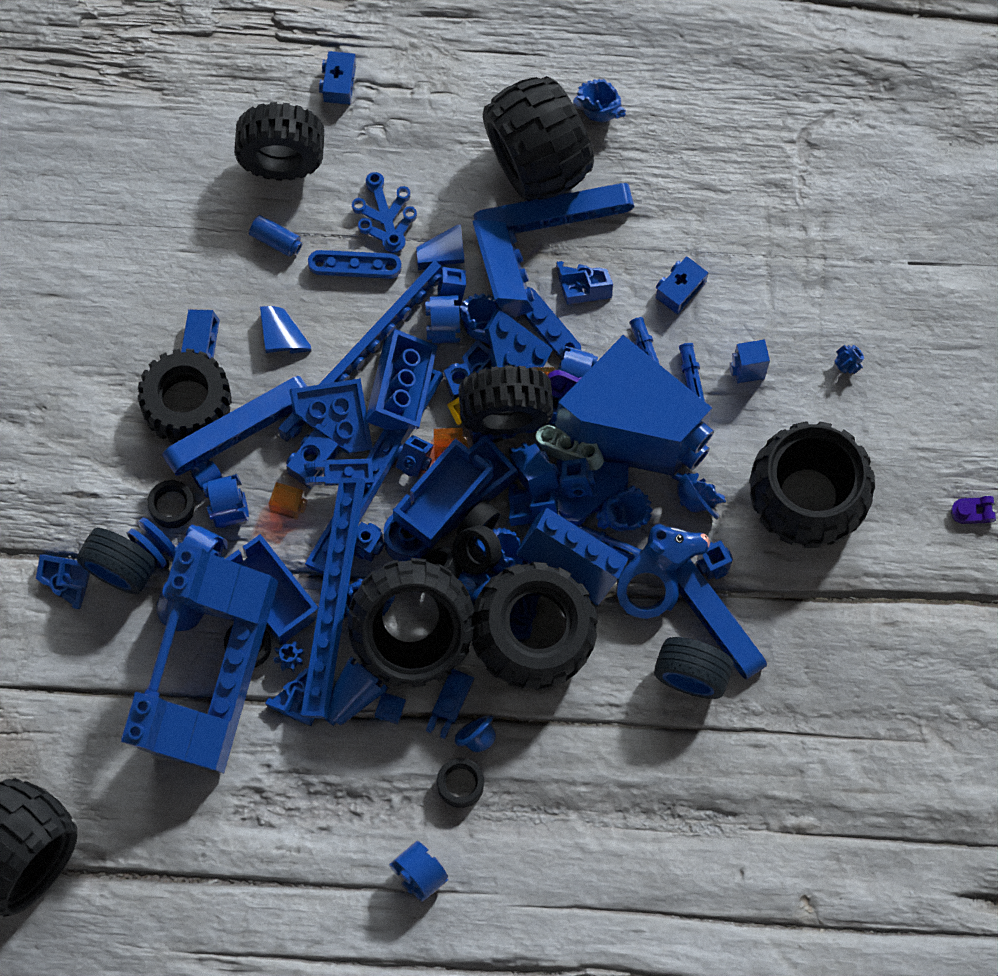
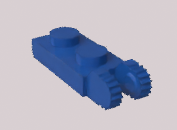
M372 459L324 460L323 462L304 464V469L308 471L324 470L323 477H307L305 485L324 484V486L339 485V478H362L365 480V485H373L374 483Z
M452 669V673L447 677L426 728V732L432 733L438 718L446 720L440 732V737L446 739L452 724H455L474 682V677Z

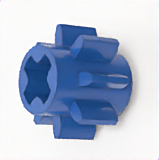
M843 345L836 351L838 356L835 359V364L841 372H849V374L853 372L855 374L863 368L861 363L864 360V355L857 346Z
M284 640L281 648L275 647V652L279 656L274 658V662L276 664L281 663V671L288 668L295 672L297 664L303 665V660L299 656L304 655L303 649H296V641L293 644H287ZM290 653H293L294 658L289 657L287 660L285 659L284 655L289 656Z

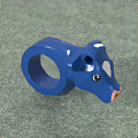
M662 524L653 526L650 530L646 546L624 568L617 581L616 593L623 609L628 614L643 619L657 617L666 610L671 611L677 603L679 596L676 570L692 557L707 552L710 545L707 535L667 527ZM652 573L663 581L665 590L660 601L647 607L639 606L631 601L627 594V586L636 575Z

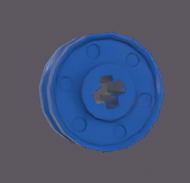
M143 517L138 521L143 533L141 534L131 528L126 534L132 542L153 556L156 560V567L163 569L167 563L162 554L164 553L174 558L173 551L175 546L157 526Z

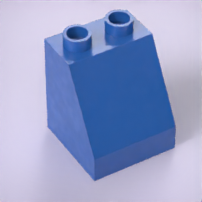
M624 335L612 345L558 402L556 428L570 437L572 446L569 449L574 446V440L578 441L579 445L582 442L587 444L596 443L606 462L629 463V467L670 476L675 475L683 465L687 466L691 471L694 470L710 451L706 444L714 434V430L708 426L712 407Z

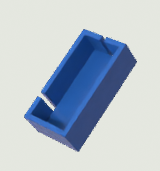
M455 438L410 489V496L406 494L393 509V520L432 549L493 478V467L477 454L473 457L472 466V451Z
M259 534L243 546L244 556L247 559L243 561L242 553L238 549L228 556L226 560L271 575L279 581L267 621V628L278 643L282 645L284 640L288 641L317 619L318 606L263 536Z

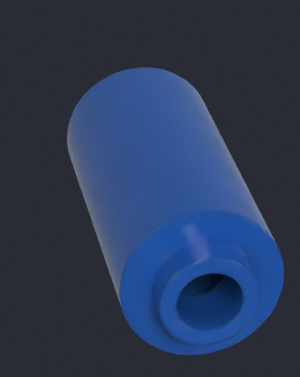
M258 215L254 219L249 229L250 236L288 257H291L293 254L297 255L302 247L299 235L262 215Z

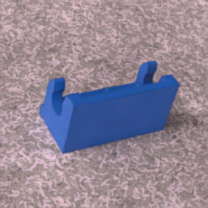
M188 309L181 352H186V349H194L195 354L202 351L207 354L208 359L214 358L220 319L213 310Z

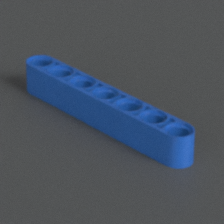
M619 183L561 194L543 200L535 199L477 211L473 216L474 220L505 222L509 230L514 229L515 234L622 214L631 211L635 206L629 184Z
M300 376L287 380L171 445L163 452L162 457L175 475L179 476L292 413L293 409L289 390L307 387L306 383Z
M690 559L676 570L679 593L722 651L732 658L733 666L739 674L747 680L767 666L765 658Z

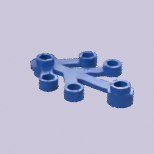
M372 172L366 177V187L370 192L374 193L379 211L367 206L362 198H356L352 201V210L356 214H363L383 224L385 231L372 226V222L368 218H363L358 222V229L362 234H369L381 240L383 247L388 252L398 253L405 247L406 239L404 234L411 222L417 218V211L414 207L408 206L404 208L403 219L395 230L393 221L404 203L410 199V189L406 186L399 187L396 192L397 197L389 209L383 192L384 177L378 172ZM377 178L379 181L372 182L371 179ZM401 192L407 193V195L404 197L400 196L399 194ZM362 204L363 207L356 208L355 205ZM412 212L414 213V215L408 217L406 213ZM363 224L369 225V227L366 229L362 228L361 226ZM393 238L398 239L396 243L390 242Z

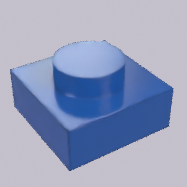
M388 693L382 694L374 714L375 717L398 725L406 699Z

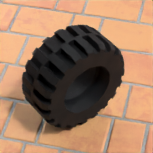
M270 102L267 105L264 103L259 104L256 108L251 107L239 117L236 123L234 155L240 166L247 172L251 171L253 175L257 177L263 176L264 179L268 180L272 178L276 179V181H282L283 179L290 181L312 174L322 163L324 126L320 119L310 110H304L298 105L292 106L290 103L283 102V104H277V102Z
M175 349L173 354L167 355L165 352L159 355V361L153 360L148 364L150 370H144L141 375L142 381L138 384V401L144 420H146L148 427L152 431H156L157 436L165 439L167 436L171 443L184 439L231 411L229 405L232 404V397L226 373L222 367H219L218 362L214 358L208 359L207 354L202 351L195 354L194 349H186V352H180V349ZM193 381L203 385L207 390V397L198 408L189 412H175L165 407L163 404L164 394L171 386L178 382Z
M505 366L479 370L478 373H472L465 377L458 388L461 422L468 430L471 429L475 433L480 432L484 435L493 434L496 436L526 433V431H533L538 429V427L545 426L551 420L554 413L551 380L543 371H537L536 368Z

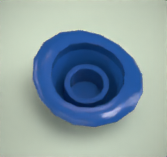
M486 715L463 726L455 735V744L457 746H466L469 750L476 753L487 750L496 739V732L491 724L494 716Z

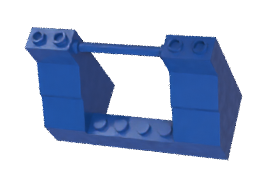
M178 543L164 591L172 596L174 602L172 603L148 690L146 689L144 694L135 691L121 742L155 756L224 774L279 581L271 575L212 555L203 548ZM183 604L195 612L234 621L208 714L167 702L159 698L160 693L157 692Z

